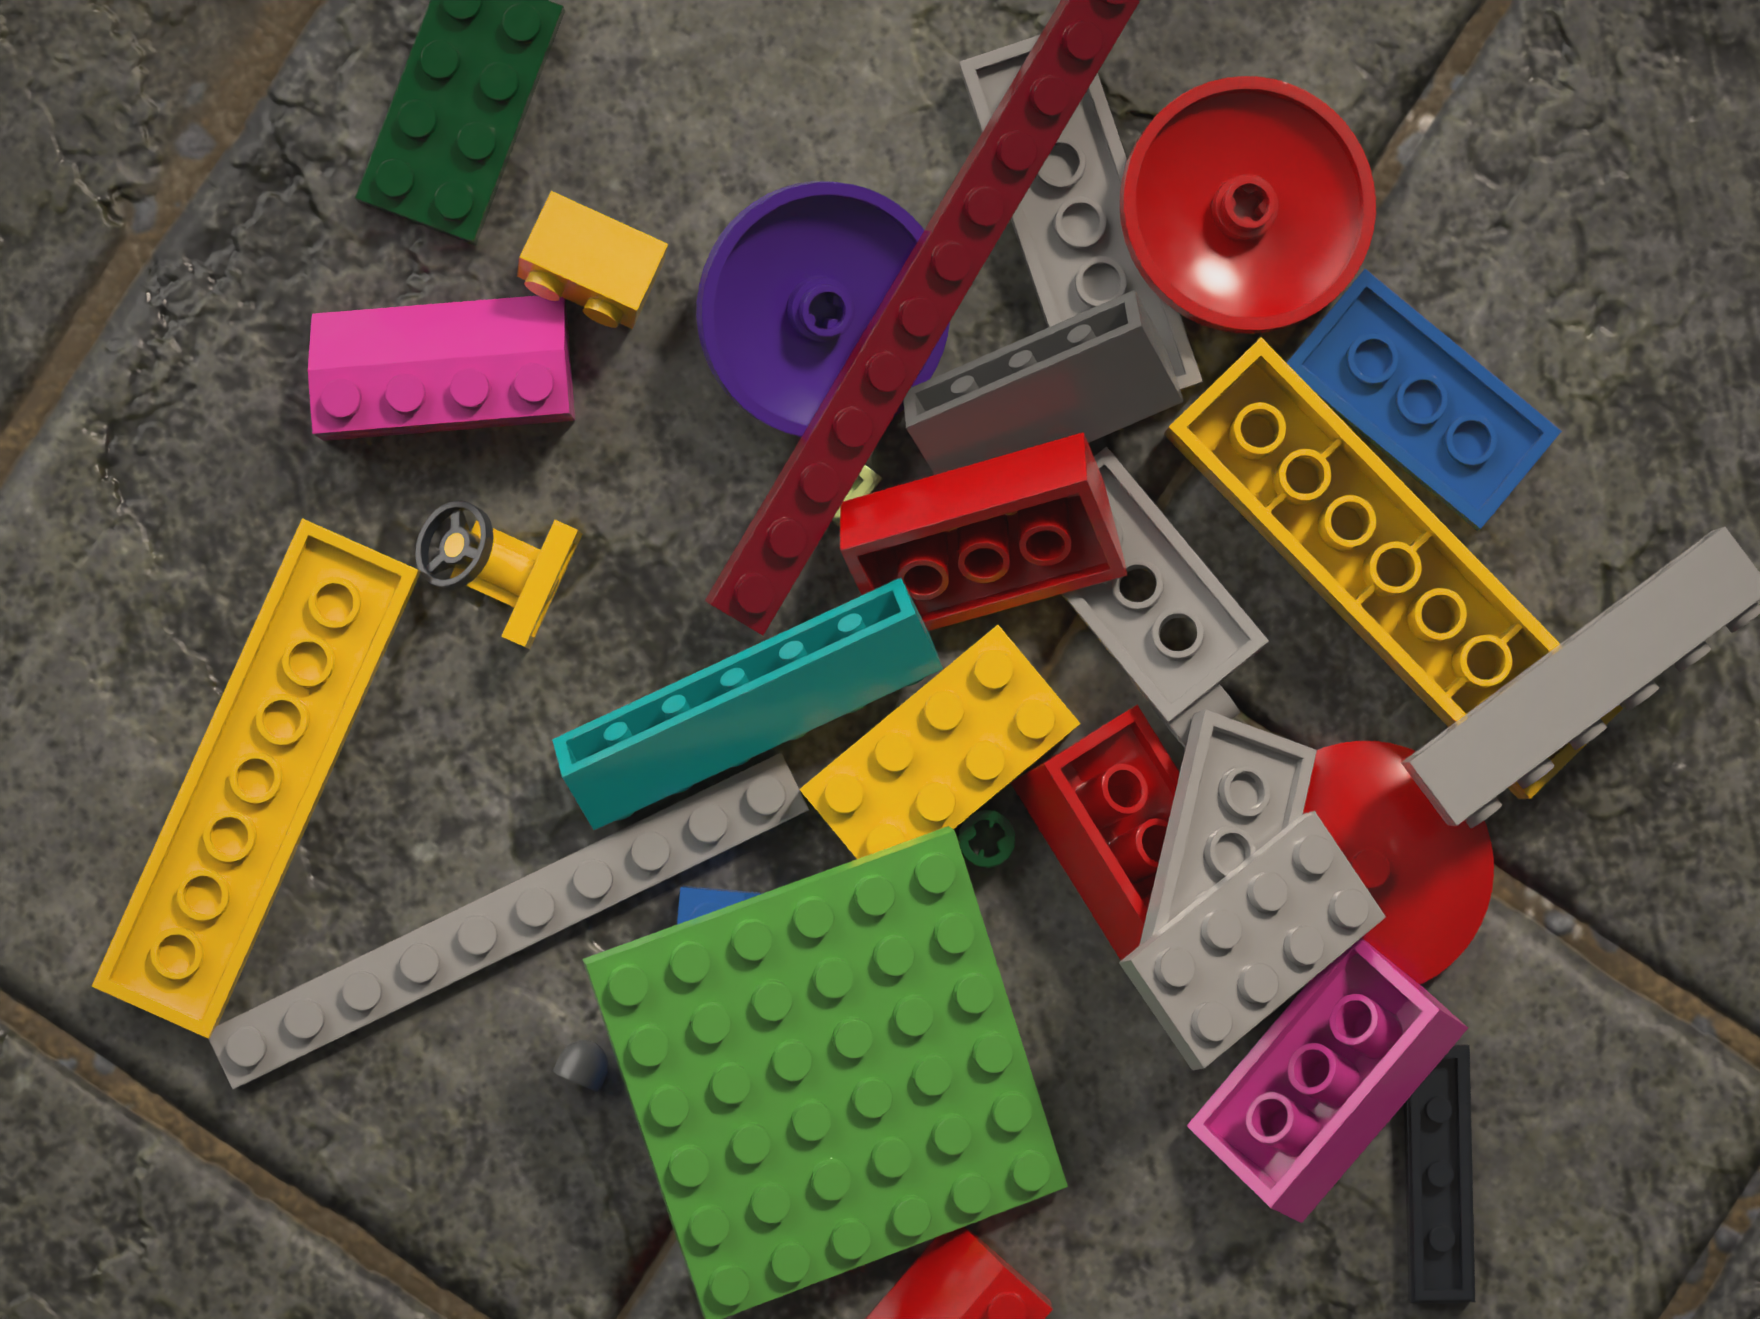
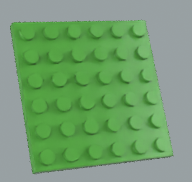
M949 826L582 959L704 1319L726 1318L1068 1187L955 830Z

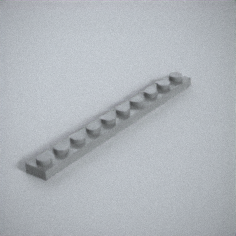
M779 753L216 1026L209 1041L232 1089H235L808 811L809 808L783 754Z

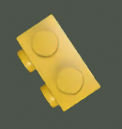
M551 191L519 257L517 277L525 280V286L542 298L559 301L560 297H563L583 306L584 314L599 324L616 328L620 323L633 329L664 264L668 244Z

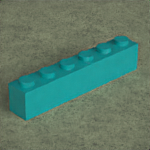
M899 578L552 739L562 778L593 830H596L613 821L625 819L635 811L669 795L681 793L689 789L693 784L723 770L742 765L750 758L788 740L798 739L808 731L842 715L856 712L868 703L896 690L915 685L925 677L942 670L943 666L930 634L902 578Z

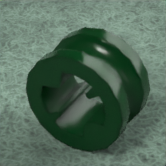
M982 810L974 812L963 821L959 828L958 842L961 852L968 861L977 866L992 867L1001 864L1009 858L1015 845L1016 836L1012 824L1005 816L996 811ZM985 819L989 820V828H992L995 822L998 823L1005 835L997 841V847L1000 852L991 857H984L983 849L980 850L978 855L975 854L968 843L969 840L976 836V830L973 825Z

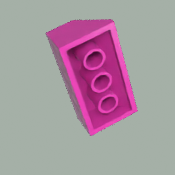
M537 295L312 314L308 358L312 434L323 441L574 421L575 408L566 299L560 297L559 301H551Z
M1360 938L1307 983L1194 1116L1187 1127L1270 1208L1302 1223L1456 1044L1468 1027L1420 984L1363 938Z

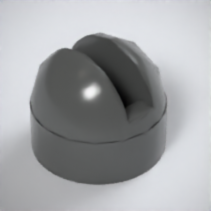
M578 1040L569 1044L561 1052L552 1072L591 1090L600 1092L608 1072V1059L604 1050L593 1041Z

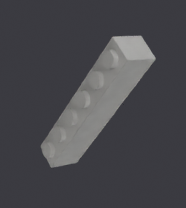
M1726 527L1709 532L1401 762V764L1447 825L1457 826L1465 820L1468 826L1473 828L1502 806L1496 796L1517 781L1521 788L1525 789L1547 774L1554 767V764L1548 757L1568 742L1574 750H1577L1604 731L1607 726L1601 718L1620 703L1629 711L1654 694L1659 687L1653 679L1671 665H1674L1681 672L1705 656L1711 650L1705 640L1715 632L1726 626L1733 633L1760 614V605L1757 602L1760 600V572Z

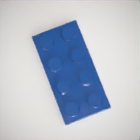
M1366 269L1361 272L1286 362L1342 420L1476 531L1485 525L1562 432Z

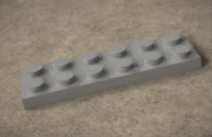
M1040 35L959 62V68L981 133L984 131ZM1097 73L1013 214L1011 221L1048 328L1135 290L1163 342L1177 377L1180 390L1183 391L1198 386L1203 381L1180 314L1162 301L1148 286L1133 263L1127 249L1120 219V189L1127 158Z

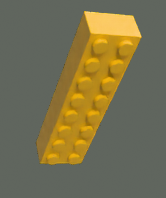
M1262 337L1164 432V435L1448 727L1560 644ZM1620 705L1616 706L1604 715L1601 720L1607 725L1623 708ZM1568 742L1548 757L1554 764V767L1547 774L1525 789H1522L1517 781L1509 786L1508 789L1518 799H1531L1584 746L1574 750Z

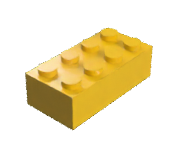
M997 625L799 790L852 854L859 859L947 826L955 829L1081 723L1002 628Z

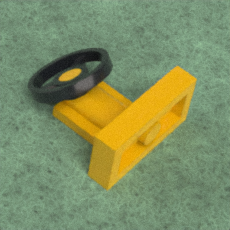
M452 501L435 510L424 523L417 539L416 563L423 578L435 586L453 590L466 585L514 607L501 637L530 649L583 534L573 527L554 520L540 550L494 529L488 515L481 508L466 501ZM464 511L473 512L478 520L475 522L471 532ZM451 515V529L445 533L441 540L440 554L429 563L428 554L432 537L439 525ZM455 566L450 579L440 580L435 577V574Z

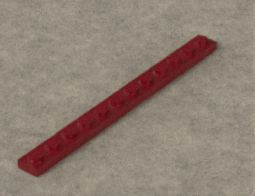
M1141 0L1060 1L704 600L705 602L764 636Z

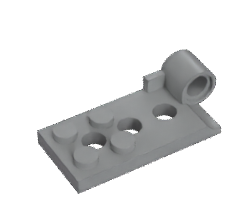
M1105 447L1094 458L1104 480L1127 573L1135 569H1143L1150 572L1157 581L1156 590L1146 601L1131 602L1120 593L1119 586L1123 578L1120 577L1061 595L1129 676L1130 681L1148 701L1165 726L1186 749L1194 713L1206 709L1230 719H1234L1240 714L1235 703L1219 683L1268 645L1269 640L1108 447ZM1173 618H1185L1191 621L1197 629V638L1194 644L1184 651L1169 650L1160 641V631L1163 625Z

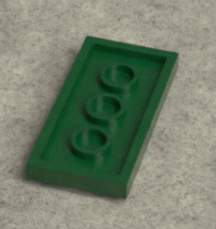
M430 0L355 199L365 205L476 246L564 16V6L549 0Z

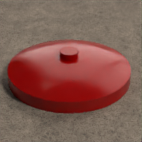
M1258 76L1222 78L1194 87L1174 99L1154 117L1141 133L1127 160L1121 182L1120 219L1122 232L1131 259L1142 278L1162 301L1181 315L1203 326L1225 332L1245 334L1271 332L1300 323L1316 314L1343 292L1355 277L1370 247L1375 226L1376 194L1374 180L1364 150L1346 122L1321 99L1295 85L1271 78Z
M1352 741L1320 748L1316 752L1303 814L1312 811L1316 812L1386 916L1362 938L1418 984H1423L1449 967L1465 951L1482 925L1491 899L1494 880V857L1485 821H1482L1473 828H1470L1465 820L1457 826L1445 823L1401 764V762L1415 753V750L1380 741Z

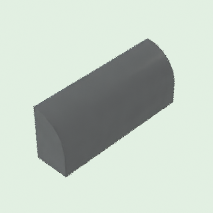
M1133 290L911 387L904 398L906 428L934 475L1082 432H1084L1089 443L1183 402V398L1163 342L1138 294Z

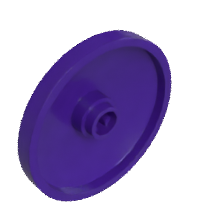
M811 181L782 187L759 198L741 211L727 225L711 249L702 271L697 295L696 318L702 351L710 370L725 393L740 408L755 419L785 433L802 437L924 232L923 227L910 213L886 196L854 184L833 181ZM950 322L911 387L931 379L944 352ZM904 400L899 406L894 417L904 410Z

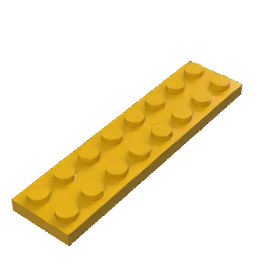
M303 518L301 519L92 987L208 1039L211 1038L215 1027L218 1026L413 592L420 576V570Z

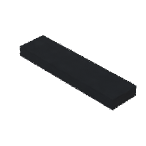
M1455 1044L1404 1103L1408 1301L1410 1303L1476 1302L1470 1045Z

